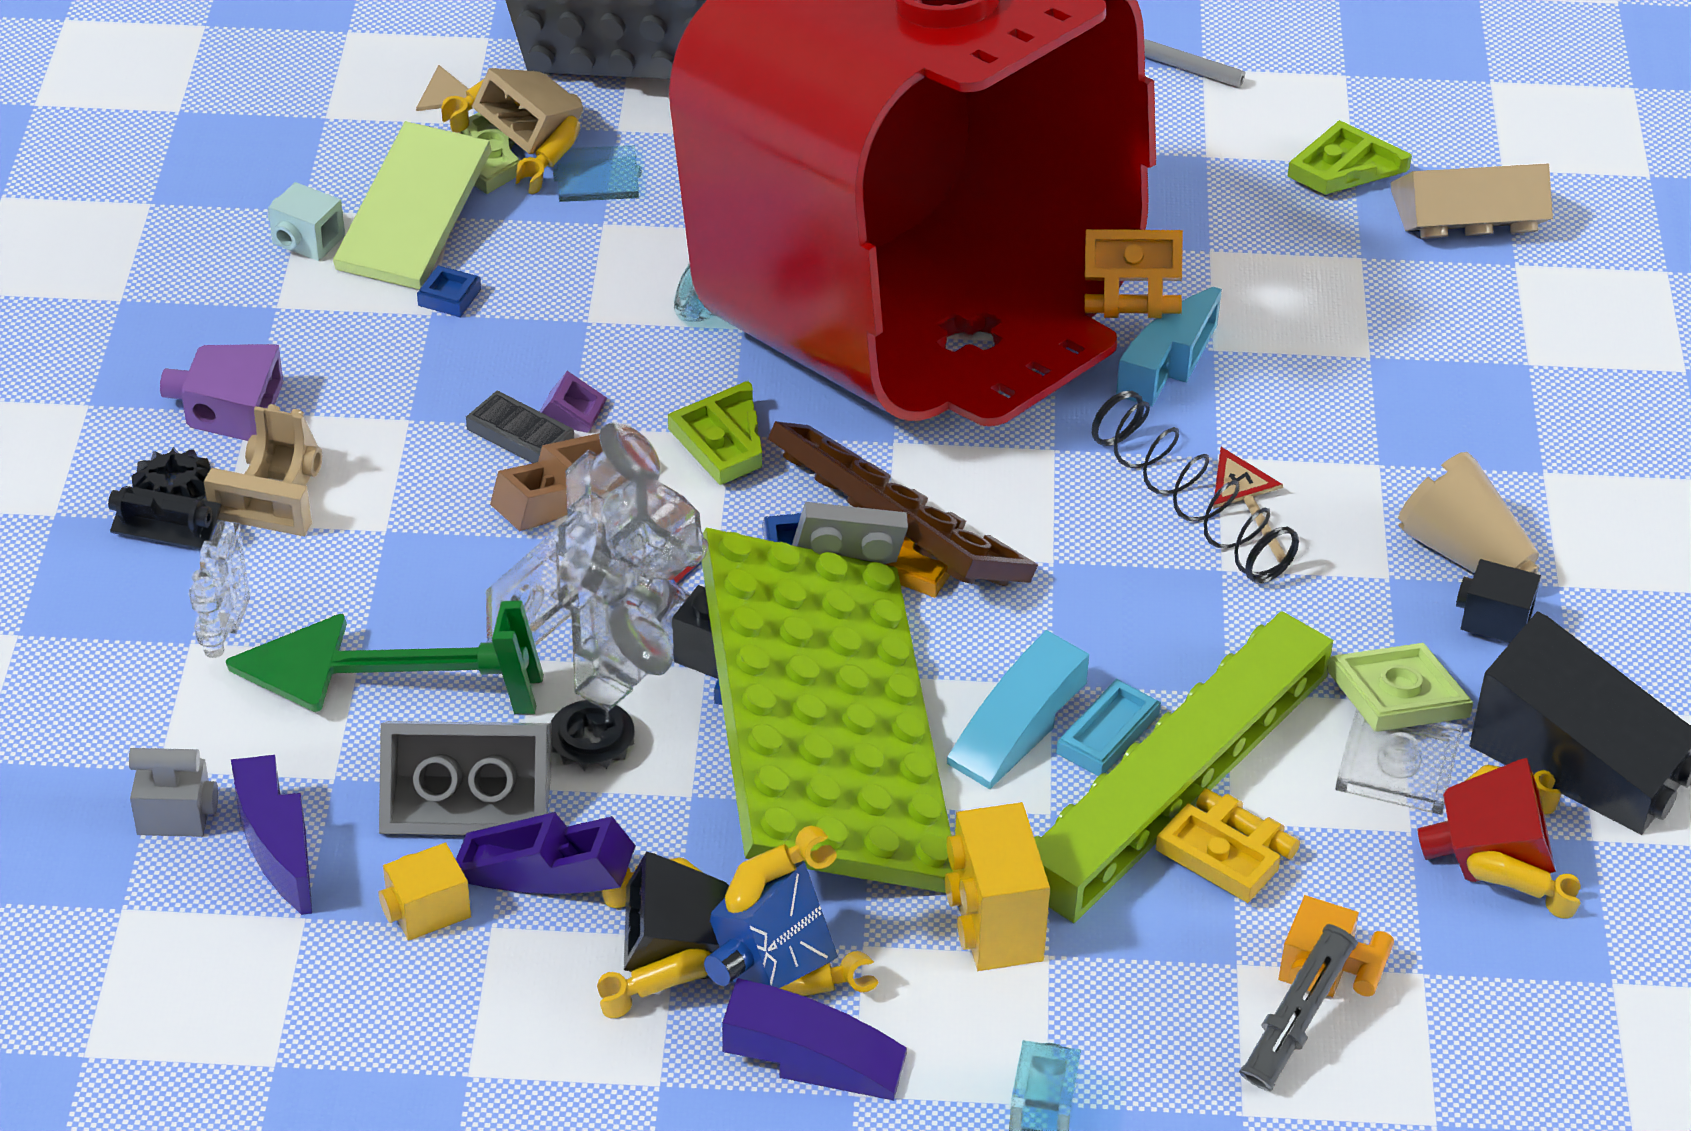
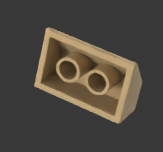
M1549 163L1412 171L1390 182L1391 192L1405 232L1420 231L1421 239L1447 237L1448 229L1465 228V236L1493 234V226L1509 225L1510 233L1538 231V224L1553 219Z

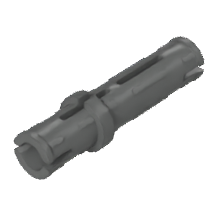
M1326 924L1322 930V935L1297 973L1294 982L1275 1014H1267L1262 1022L1261 1027L1264 1029V1032L1246 1064L1239 1071L1242 1077L1258 1088L1269 1092L1272 1091L1277 1078L1294 1050L1303 1048L1308 1040V1036L1305 1033L1306 1029L1328 995L1352 950L1358 945L1357 940L1351 934L1335 925ZM1322 964H1324V969L1322 970L1321 974L1316 980L1307 998L1304 1000L1303 996L1305 995L1307 989L1309 988L1310 984L1315 978L1320 967L1322 966ZM1294 1014V1020L1292 1021L1288 1030L1285 1032L1284 1036L1280 1041V1044L1274 1052L1273 1047L1275 1046L1282 1032L1285 1030L1290 1018Z

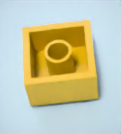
M1023 802L957 811L955 835L947 837L948 859L953 872L945 874V890L949 906L959 907L961 916L957 918V929L962 949H971L977 971L1043 962L1050 885Z

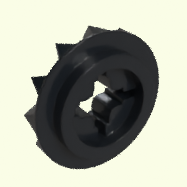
M173 447L169 453L163 455L153 451L151 460L138 461L137 472L131 475L132 486L202 500L206 497L204 480L211 469L208 458H198L194 449L181 454ZM178 473L176 479L173 480V485H169L168 480H166L169 474Z
M592 699L574 702L558 711L550 722L552 723L551 752L558 753L564 765L574 762L579 763L584 772L590 764L599 763L607 769L612 759L625 760L628 747L634 745L635 730L632 718L623 708L608 701ZM584 727H587L588 731L592 732L595 737H600V741L591 743L589 738H583Z

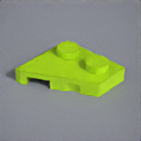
M1339 120L1289 162L1287 177L1326 195L1407 172L1410 169L1412 154Z
M748 380L668 414V429L719 485L762 468V447L760 436H758L756 410H754L753 388Z

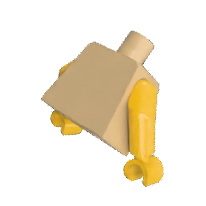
M489 68L485 78L466 91L467 96L465 98L450 96L443 101L441 107L442 121L446 122L450 119L451 131L453 132L464 131L469 126L468 111L474 108L528 154L535 153L536 158L527 157L519 161L515 184H518L523 178L532 177L529 182L528 193L535 194L542 188L544 169L547 166L553 167L572 147L580 132L579 119L583 112L581 99L575 94L568 93L544 73Z

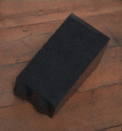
M1537 611L1484 673L1469 747L1504 765L1527 758L1533 775L1541 770L1549 771L1555 779L1553 789H1558L1564 796L1640 835L1645 832L1655 818L1660 820L1666 818L1674 805L1677 789L1680 785L1686 788L1691 785V725L1548 616Z

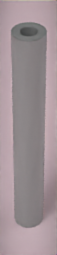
M1144 39L1146 58L1238 88L1244 82L1246 73L1243 70Z

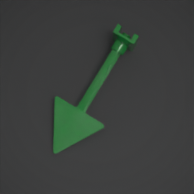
M522 600L501 601L492 642L480 643L479 647L339 651L347 622L344 614H337L226 660V665L230 672L313 712H319L322 709L331 677L336 673L479 670L482 675L502 674L514 714H535L537 705L530 683H542L544 678Z

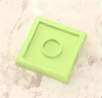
M1424 643L1330 656L1328 673L1375 732L1464 719L1471 716L1474 702Z

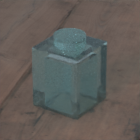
M1022 1041L1011 1097L1009 1131L1070 1130L1078 1086L1081 1049L1063 1047L1050 1042Z

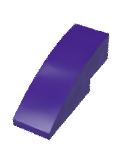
M275 754L231 759L240 822L254 858L263 874L293 908L301 915L312 914L307 839L301 793L281 795Z
M556 812L466 833L456 861L468 880V884L521 893H589L621 887L636 845L613 816L567 827Z
M737 978L722 1022V1052L779 1063V1078L894 1101L907 1055V1047L847 1013L811 998L774 986Z

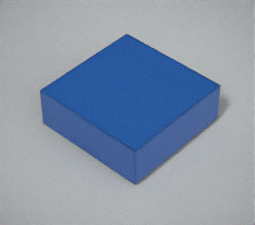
M438 265L417 292L418 306L461 318L481 291V278L473 274Z

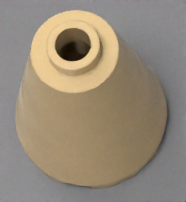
M1460 452L1441 464L1447 473L1435 481L1428 476L1408 498L1399 513L1398 519L1402 523H1399L1398 526L1404 533L1474 574L1480 559L1535 574L1539 570V567L1535 564L1539 557V552L1478 461L1468 452Z

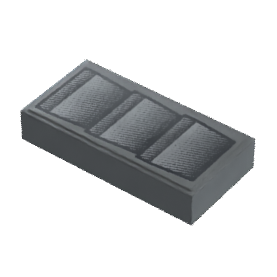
M498 390L466 416L467 430L531 463L538 462L542 445L574 439L573 428Z

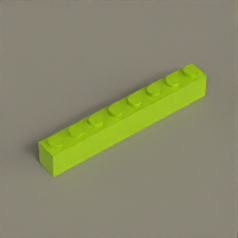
M1280 611L1265 626L1263 624L1258 625L1251 633L1247 643L1236 654L1229 653L1219 664L1216 673L1205 683H1197L1188 693L1185 702L1173 713L1166 712L1157 722L1154 731L1141 743H1133L1125 752L1121 762L1110 773L1100 774L1092 783L1089 792L1076 805H1067L1059 814L1055 824L1042 837L1038 835L1034 837L1050 885L1049 908L1072 923L1080 919L1156 844L1157 835L1188 803L1195 806L1199 795L1204 789L1212 790L1328 677V666L1334 640L1287 613Z

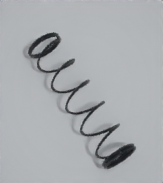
M1123 391L1107 400L1096 413L1092 423L1091 434L1094 441L1102 446L1114 445V455L1120 464L1128 468L1143 467L1144 482L1149 490L1156 494L1173 493L1174 509L1179 517L1186 521L1204 520V535L1209 544L1216 548L1235 547V563L1239 571L1246 574L1247 578L1256 584L1269 582L1287 569L1293 561L1299 546V537L1294 529L1286 526L1266 533L1251 549L1244 568L1239 561V545L1251 540L1261 532L1269 521L1270 509L1265 507L1251 515L1243 525L1236 543L1219 544L1212 540L1208 533V518L1220 513L1231 504L1239 492V481H1230L1217 491L1209 503L1205 516L1189 517L1182 513L1177 503V493L1192 485L1202 476L1209 464V455L1201 454L1188 462L1178 477L1175 489L1168 491L1155 488L1148 479L1147 466L1159 461L1172 450L1178 441L1179 429L1173 427L1161 433L1151 445L1144 463H1128L1120 456L1117 443L1125 440L1142 425L1149 414L1150 406L1148 402L1143 401L1142 396L1134 391ZM1125 398H1135L1138 404L1130 408L1121 419L1115 436L1110 439H1101L1098 434L1099 426L1107 412L1119 401ZM1136 410V413L1131 422L1123 431H1121L1124 422L1127 420L1130 414ZM1175 432L1174 440L1169 447L1158 457L1149 461L1159 441L1168 433ZM1205 458L1204 466L1199 473L1188 483L1179 487L1188 469L1197 460ZM1236 485L1234 493L1228 501L1210 513L1221 493L1229 486ZM1266 512L1267 515L1261 525L1248 537L1242 539L1250 523L1259 514ZM1282 534H1290L1292 537L1291 546L1282 561L1268 570L1253 572L1254 562L1263 548L1274 538Z

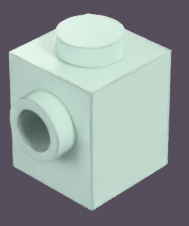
M294 182L283 194L275 198L268 207L272 243L317 261L322 259L345 236L342 201L337 197Z

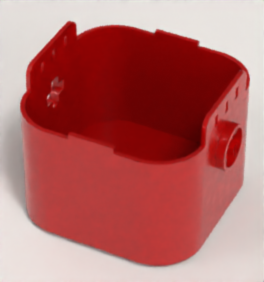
M706 0L696 12L685 29L675 53L670 77L669 101L691 277L695 292L708 311L896 418L907 421H921L951 410L981 426L1004 424L1116 351V332L1093 319L1092 317L1097 313H1085V294H1104V281L1085 280L1086 229L1146 230L1149 203L1148 168L1156 165L1155 82L1153 79L1145 76L1144 24L1137 0ZM1119 281V288L1124 281ZM963 332L968 335H973L976 332L990 333L995 345L986 350H982L973 344H967L955 352L946 349L947 337ZM1069 347L1070 349H1072V350L1078 352V354H1076V353H1074V352H1072V351H1070V350H1068V349H1066V348ZM1032 369H1035V370H1037V371H1039V372H1041V373H1043V374H1045V375L1042 376V375H1040L1039 373L1033 371ZM998 391H1001V392H1003V393L1009 395L1010 398H1008V397H1006V396H1004V395L998 393Z

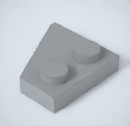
M805 502L792 545L812 549L818 554L832 552L837 555L870 562H880L883 564L897 562L908 529L907 512Z

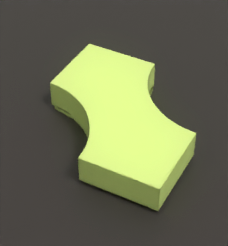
M479 112L470 116L469 126L464 131H461V133L490 141L492 151L474 185L488 194L516 178L519 158L511 151L515 144L513 140Z

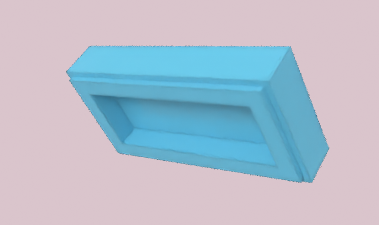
M1115 679L1057 741L1056 754L1097 776L1106 773L1160 715L1161 702Z

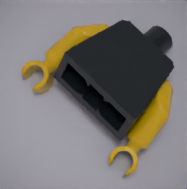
M646 851L634 872H631L628 867L620 888L602 890L603 899L607 906L612 908L626 906L624 970L631 972L632 976L625 979L620 973L607 972L600 977L597 989L600 997L603 998L600 1001V1006L604 1016L608 1018L624 1016L632 1006L631 996L638 993L643 998L673 986L698 979L710 978L705 970L704 961L707 956L719 948L710 917L711 912L725 898L729 888L725 881L703 873L685 858L667 859Z

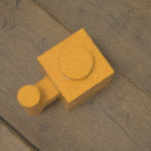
M1304 895L1284 943L1278 980L1289 984L1294 982L1297 973L1322 935V930L1326 924L1335 925L1355 938L1359 912ZM1376 931L1373 933L1369 945L1358 942L1327 996L1333 998L1343 971L1357 975L1353 983L1355 992L1366 997L1373 996L1394 945V938L1387 932ZM1322 964V966L1320 967L1319 971L1317 972L1315 978L1313 979L1307 991H1311L1316 980L1318 979L1319 975L1325 967L1324 964Z

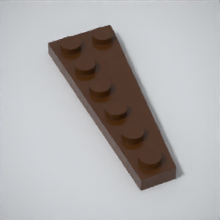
M774 422L768 440L784 450L783 457L798 466L810 468L816 473L814 478L817 482L826 487L844 492L848 495L846 501L853 507L907 512L908 529L905 536L914 542L913 549L923 556L940 560L948 566L946 572L953 578L969 584H974L976 579L988 580L1001 586H1007L1009 581L1031 583L1038 564L991 535H984L982 538L977 534L963 530L967 522L965 519L953 512H943L934 507L925 506L928 501L927 496L915 489H910L896 483H888L891 477L889 473L864 460L856 453L813 427L804 424Z

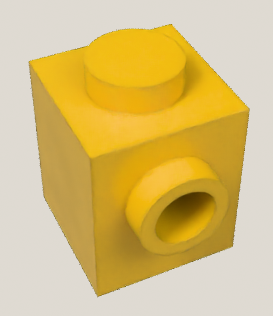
M446 842L414 854L405 855L398 860L383 865L385 889L378 891L380 904L388 922L398 921L408 941L471 918L468 880Z

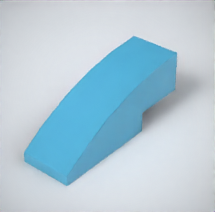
M1211 287L1182 301V314H1162V318H1156L1148 324L1131 342L1119 360L1116 394L1123 391H1134L1142 396L1143 401L1148 402L1149 406L1153 407L1168 378L1187 383L1218 325L1222 289ZM1133 397L1125 398L1127 400L1137 402L1136 399Z
M1045 630L1004 674L981 704L947 756V764L986 788L991 789L1054 729L1055 713L1087 684L1090 654L1052 632Z

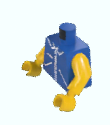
M812 825L804 827L796 837L795 846L788 848L786 844L780 845L742 862L737 867L725 898L711 912L710 917L719 948L705 958L704 966L708 976L716 984L727 986L732 981L735 983L736 979L740 978L774 986L802 996L835 991V984L845 982L859 992L871 991L878 985V980L871 975L853 978V974L859 966L874 963L867 954L861 951L848 953L842 959L840 966L831 967L830 962L835 960L838 955L805 864L806 861L815 869H823L829 867L837 857V853L831 845H824L815 851H811L814 845L828 838L821 828Z

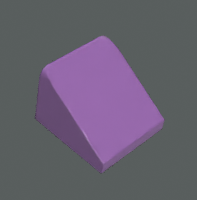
M566 371L550 391L539 412L574 430L588 433L603 408L607 397L569 371Z

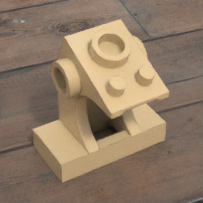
M269 404L267 408L255 406L254 415L257 435H251L246 446L245 459L246 463L250 464L248 469L242 474L211 468L204 480L207 501L222 504L218 520L305 537L312 524L306 485L310 476L315 477L319 473L322 464V449L318 447L303 416V411L292 409L291 413L280 411V407Z

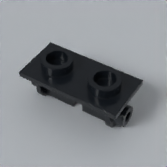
M124 486L120 491L112 490L109 495L108 507L110 510L116 511L110 532L207 551L222 504Z

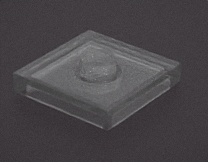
M1356 708L1338 772L1335 790L1442 815L1445 806L1443 794L1450 785L1463 726L1449 722H1438L1375 732Z

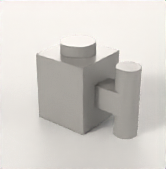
M130 748L129 769L136 770L130 801L137 835L203 837L207 815L216 814L218 785L216 781H209L206 760L200 758L199 749Z

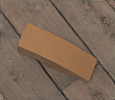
M620 429L542 445L538 462L498 471L490 505L519 531L547 524L575 512L623 483L647 464L649 454Z

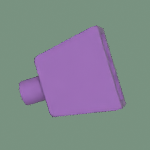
M203 345L197 349L189 371L168 368L163 370L160 379V394L163 398L182 399L186 424L191 428L248 441L251 435H257L254 415L255 406L267 408L269 404L275 405L284 382L279 345Z

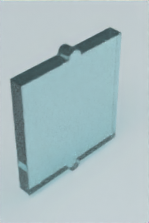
M635 145L570 148L557 162V169L553 170V180L558 181L559 202L639 198L638 178L642 176V168L636 162Z

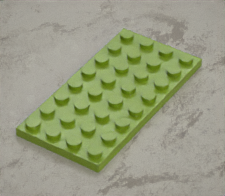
M706 527L699 540V549L745 859L753 858L783 844H786L788 848L795 846L799 831L804 827L812 825L821 828L828 838L814 845L811 851H815L824 845H831L836 851L837 857L829 867L823 869H815L805 861L807 869L946 893L945 874L953 872L947 853V837L951 836L897 568L880 562L855 559L832 552L818 554L812 549L793 546L784 542H774L741 535L736 532H726Z

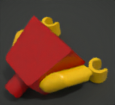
M1527 758L1517 760L1502 767L1484 765L1464 782L1447 788L1443 796L1448 821L1417 829L1425 860L1455 853L1464 878L1468 881H1484L1506 886L1536 898H1542L1544 895H1547L1545 900L1547 909L1559 918L1568 919L1573 917L1581 904L1580 900L1576 898L1581 889L1580 881L1576 876L1562 874L1554 881L1551 879L1550 874L1556 872L1544 814H1551L1556 810L1562 794L1558 789H1553L1555 779L1549 771L1541 770L1533 775Z

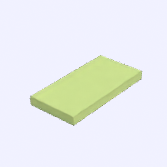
M405 121L333 258L335 269L420 289L428 279L492 151L490 141Z

